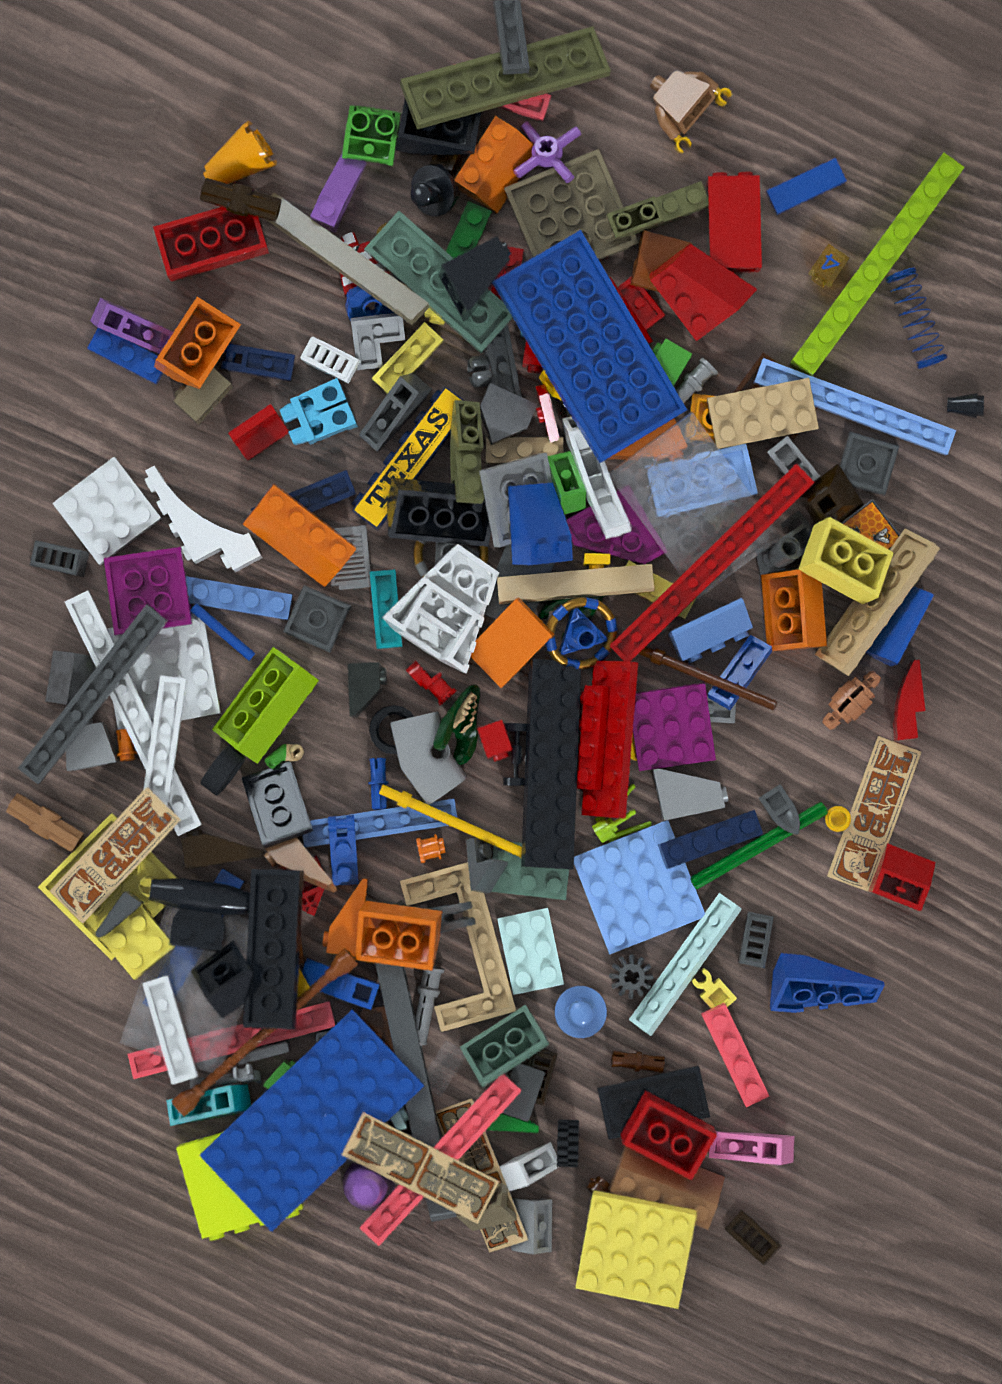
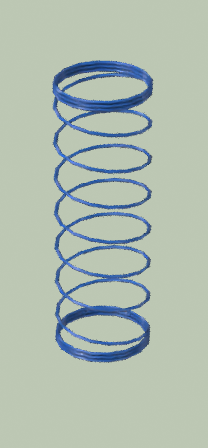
M913 267L894 273L885 280L887 283L912 274H916L917 277L918 274L915 273L917 270ZM902 285V286H900V287H898V288H896V289L891 290L890 292L896 291V290H899V289H903V288H907V287L921 286V285H910V286H905V287H903L904 285ZM908 296V297H906V298H904V299H902V300H900V301L895 302L894 304H897V303H900V302H903V301H907V300H911V299H916V298H925V300H924L922 303H920L919 305L916 306V307H918V306H920L921 304H923V303L926 301L927 298H926V297H915V298L907 299V298L910 297V296ZM914 307V308H912V309H910V310H908V311H906V312H904V313H902V314H899L898 316H901V315H904V314H908V313H912V312H916V311L930 310V309H919V310L911 311V310H913V309L916 308V307ZM923 316V317H921L920 319H918V320H916V321H914V322H912V323H910V324L904 326L903 328L909 327V326H912V325H916V324H920V323L934 322V321H924V322L915 323V322H917V321H919V320H921L922 318L925 317V316ZM924 330V331H922V332H920V333H918V334H916V335H914V336L908 338L907 340H910V339H913V338H917V337H921V336H925V335H930V334H938V336L935 338V339H937L940 334H939V333H928V334L919 335V334H921V333H923V332L926 331V330ZM930 341V342H928V343H926V344H924V345H922V346H920V347H918V348L912 350L911 352L918 351V350L925 349V348L935 347V346H943V345H933V346H928V347L921 348V347H923V346H925V345H927V344H929V343L932 342V341ZM941 348V349H940L939 351H937L936 353L930 355L929 357H931V356L937 354V353L940 352L943 348ZM942 354L925 361L920 360L916 364L918 369L941 362L948 357L947 354Z

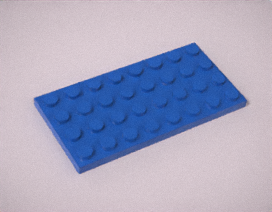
M581 230L494 280L493 285L599 463L687 411V408Z
M352 1009L199 1156L272 1232L348 1159L342 1153L363 1113L386 1123L424 1087V1084Z

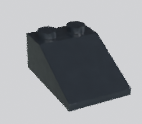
M404 98L395 151L416 155L474 154L481 112L417 129Z

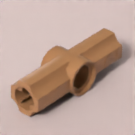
M20 793L16 794L6 810L8 814L28 825L29 829L47 840L51 839L71 852L78 847L85 834L62 820L59 814L45 806H39Z

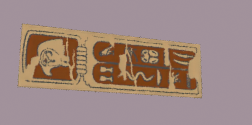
M880 736L877 737L850 812L851 823L843 831L827 877L865 891L869 890L887 843L889 844L921 751Z
M146 787L57 882L50 892L83 924L181 819Z

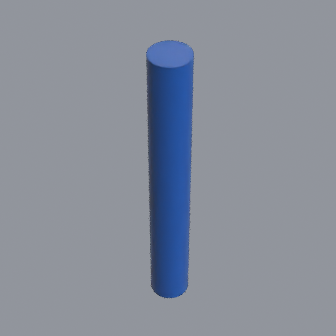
M196 603L192 607L191 612L248 661L256 654L199 604Z

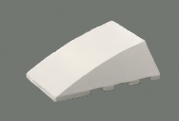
M456 544L382 618L395 632L435 659L467 674L471 653H474L479 628H482L483 616L487 605L490 603L499 572L459 544Z

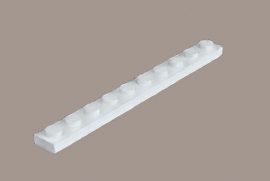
M86 591L65 601V604L97 668L115 643L90 591ZM128 672L110 694V697L147 770L153 722ZM174 767L168 808L181 819L174 827L177 836H180L201 826L202 823Z

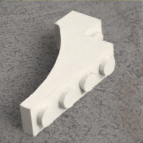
M572 416L563 418L562 423L566 443L584 484L586 499L606 539L630 532V522L620 503L605 461L598 462Z
M155 466L145 470L148 475L145 478V482L151 492H157L160 498L157 504L162 514L166 515L168 513L172 520V523L168 525L175 538L181 537L184 543L182 551L188 561L192 559L197 564L223 550L224 554L220 555L226 568L232 567L237 572L263 558L249 533L245 535L238 534L202 518L188 508L174 494Z

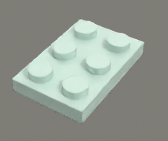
M548 908L497 918L513 995L564 985Z

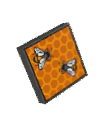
M873 499L842 522L843 525L890 550L900 536Z

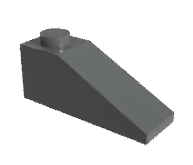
M415 373L400 376L359 436L377 452L380 451L419 409L432 389Z

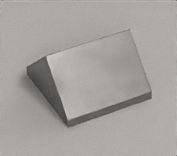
M53 651L45 702L68 705L96 669L91 656Z

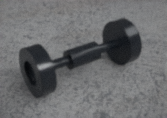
M505 723L506 731L515 732L511 753V764H514L513 778H503V785L524 786L525 778H519V764H522L520 732H526L527 723Z

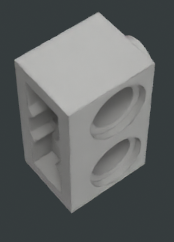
M788 436L767 452L784 475L797 464L814 482L820 478L817 471Z

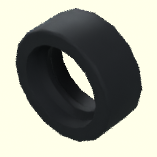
M391 705L383 707L375 713L370 722L369 732L372 742L378 749L385 753L396 755L395 745L387 744L380 737L379 725L389 715H400L405 719L414 717V715L402 706Z
M228 745L211 764L200 784L218 796L237 774L246 757Z

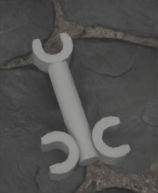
M246 1064V1068L241 1069L233 1067V1073L221 1076V1079L216 1081L214 1085H211L210 1088L242 1082V1085H248V1082L261 1083L260 1071L253 1070L251 1064ZM206 1078L190 1079V1088L196 1084H201V1081Z

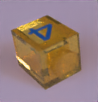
M828 243L808 273L812 276L811 280L821 287L826 285L830 288L848 262L849 257Z

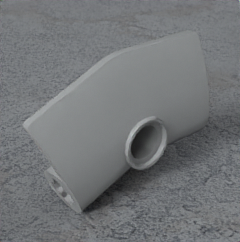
M438 711L390 723L400 767L420 797L428 805L441 798L467 778V775L450 753L448 744L445 749L441 750V755L438 759L434 758L431 754L434 738L441 723Z

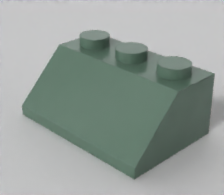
M524 1005L462 1045L460 1049L480 1084L484 1087L549 1045V1041L533 1014Z

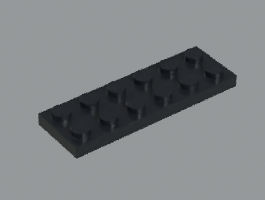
M251 869L246 962L253 974L244 1002L243 1027L296 1030L304 871Z

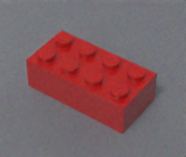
M224 207L153 227L165 270L171 282L269 253L259 217L252 215L240 216L227 211Z

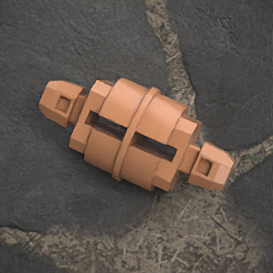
M868 672L863 677L864 680L862 682L857 677H854L851 681L848 680L841 688H838V691L831 697L832 701L828 704L834 711L832 713L828 712L822 722L829 730H833L840 725L839 721L841 719L849 724L852 720L856 721L862 713H865V710L873 703L871 700L875 697L870 689L872 687L875 689L881 681V677L876 672Z

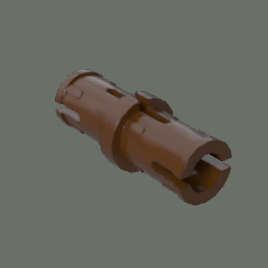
M612 1051L611 1067L634 1069V1072L645 1070L663 1073L665 1062L663 1061H665V1056L642 1054L641 1051H636V1053Z

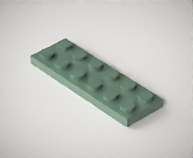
M400 211L392 217L364 249L366 253L400 283L427 301L429 308L480 353L487 348L513 318L506 305L489 291L469 319L463 322L439 278L441 265L453 258Z

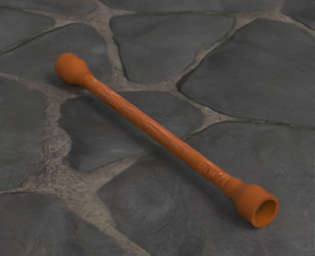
M344 949L334 958L331 966L325 971L322 978L320 977L317 982H314L312 986L307 988V991L305 990L302 995H299L297 998V1010L302 1008L309 999H312L314 994L316 995L317 992H320L319 990L330 983L329 981H334L338 977L351 972L359 965L347 949ZM262 1028L259 1030V1033L257 1032L254 1037L249 1039V1042L247 1041L236 1053H233L234 1055H231L221 1066H218L216 1070L211 1072V1075L209 1074L206 1079L201 1081V1084H196L194 1087L178 1094L171 1101L174 1107L183 1116L189 1114L211 1085H214L216 1081L221 1079V1076L223 1077L226 1072H229L236 1063H239L241 1059L246 1057V1054L248 1055L251 1050L256 1048V1045L258 1046L261 1041H264L276 1029Z

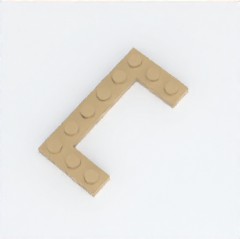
M468 862L401 880L400 884L407 906L456 892L460 903L472 902V908L462 913L463 917H474L476 924L467 926V931L484 993L434 1006L441 1032L515 1012L516 1007L485 894L471 891Z

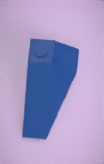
M781 953L773 969L770 1010L798 1013L804 1012L805 1007L819 1006V1010L828 1009L829 1004L842 1003L844 1006L877 1002L885 985L884 981L806 955Z

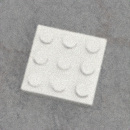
M115 457L111 458L53 502V505L99 565L104 563V558L114 556L162 519Z

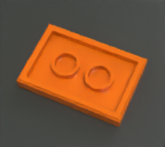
M518 597L475 641L477 643L474 653H471L470 657L500 688H503L555 634Z

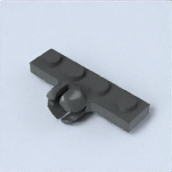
M507 324L487 346L485 354L473 356L468 360L467 371L474 372L472 377H469L470 383L474 387L488 386L491 383L521 397Z

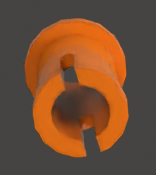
M116 730L119 750L116 756L119 757L120 762L135 760L137 751H134V745L127 730Z

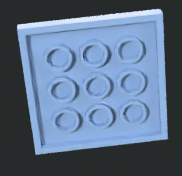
M668 820L574 856L575 868L609 954L699 920L705 915L696 889L691 883V876L686 864L683 863L666 869L658 844L675 838Z

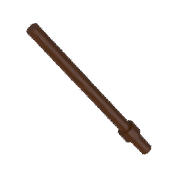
M646 646L639 653V655L651 659L650 661L656 665H666L774 711L778 701L668 656L667 652L656 648L654 650Z

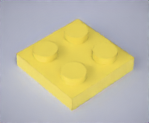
M140 906L101 939L133 980L138 979L175 947L169 945L170 938L144 906Z

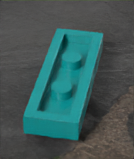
M396 570L370 572L376 648L403 647L402 636L395 632L382 618L398 602Z

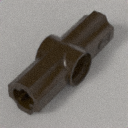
M208 178L205 179L202 185L200 195L201 201L224 207L231 213L240 216L252 215L276 222L282 202L279 198L255 192L253 188L236 183L229 185Z

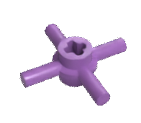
M525 122L521 126V130L534 144L532 157L513 170L515 175L521 178L530 170L540 165L545 169L554 168L566 183L571 182L574 179V175L561 161L563 155L562 148L581 135L580 130L575 126L555 140L551 136L541 137L529 122Z

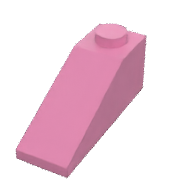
M716 1131L717 1137L709 1149V1158L784 1165L793 1163L794 1136Z

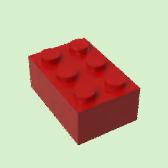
M645 1090L620 1137L623 1145L692 1180L716 1139L717 1133L714 1126Z

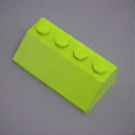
M272 647L212 730L239 752L258 764L319 680L275 647Z

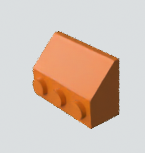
M495 116L476 145L475 153L470 154L454 179L456 186L461 192L498 214L508 199L504 188L519 182L521 179L515 175L513 170L532 157L534 144L516 128Z
M196 297L158 355L154 367L177 382L200 389L241 324L201 298Z
M798 569L761 575L766 642L772 646V652L826 647L822 582Z
M365 901L359 910L355 960L432 971L440 939L442 911Z

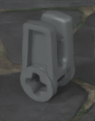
M471 901L428 908L442 911L441 933L476 924L474 917L468 918V916L458 918V920L454 918V914L471 909Z

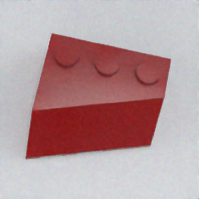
M691 243L649 274L650 281L696 341L736 313L757 290L756 287L741 279L737 274L722 266Z

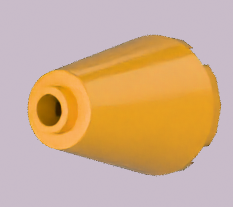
M247 121L204 166L206 171L203 174L205 178L230 184L276 166L277 160L271 161L270 156L274 153L258 129L254 132L251 130L250 126L253 123Z

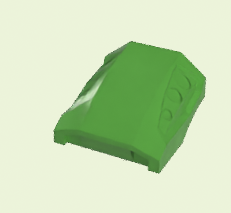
M350 105L342 158L393 166L401 113Z

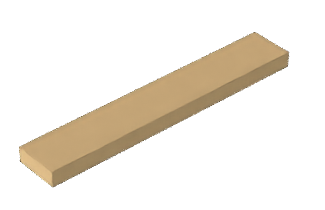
M652 564L497 577L499 605L511 604L518 597L525 603L654 591Z

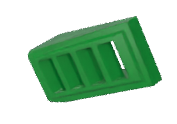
M501 1113L487 1129L491 1131L539 1132V1124Z

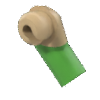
M283 744L265 758V763L269 768L274 769L282 761H298L302 758L304 749L298 744Z

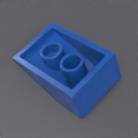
M553 483L508 486L512 564L537 565L573 561L572 535Z

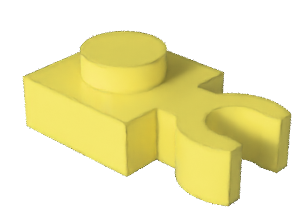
M705 968L701 969L706 976L703 982H698L694 977L691 980L695 987L704 989L700 997L711 1009L722 1003H725L728 1007L737 999L719 978L712 982L711 974Z

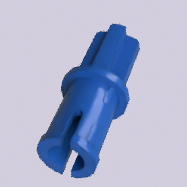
M370 758L371 782H368V785H371L372 809H386L387 797L379 794L382 785L389 784V781H386V758Z

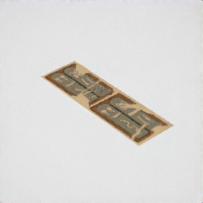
M473 1099L436 1111L438 1124L443 1136L474 1103ZM484 1131L458 1161L507 1186L487 1134ZM509 1189L507 1207L517 1215L516 1221L480 1229L489 1253L528 1240Z
M365 1113L359 1119L342 1153L343 1156L477 1224L499 1181Z

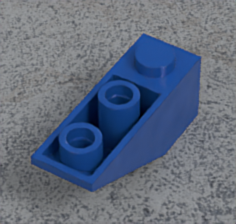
M306 959L302 974L309 987L314 982H317L320 977L322 978V975L330 967L329 965ZM349 972L334 981H329L330 983L319 991L371 1010L380 983Z

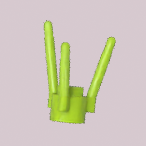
M631 784L628 787V795L635 788V784ZM631 810L626 814V819L618 818L613 821L610 817L606 819L607 817L595 818L597 823L592 825V828L600 841L604 843L607 840L612 842L619 837L652 825V822L648 821L616 832L618 831L617 826L636 814L635 810Z

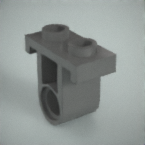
M797 511L781 523L783 528L787 526L791 532L783 536L768 549V559L777 568L788 566L805 552L812 528L800 511Z

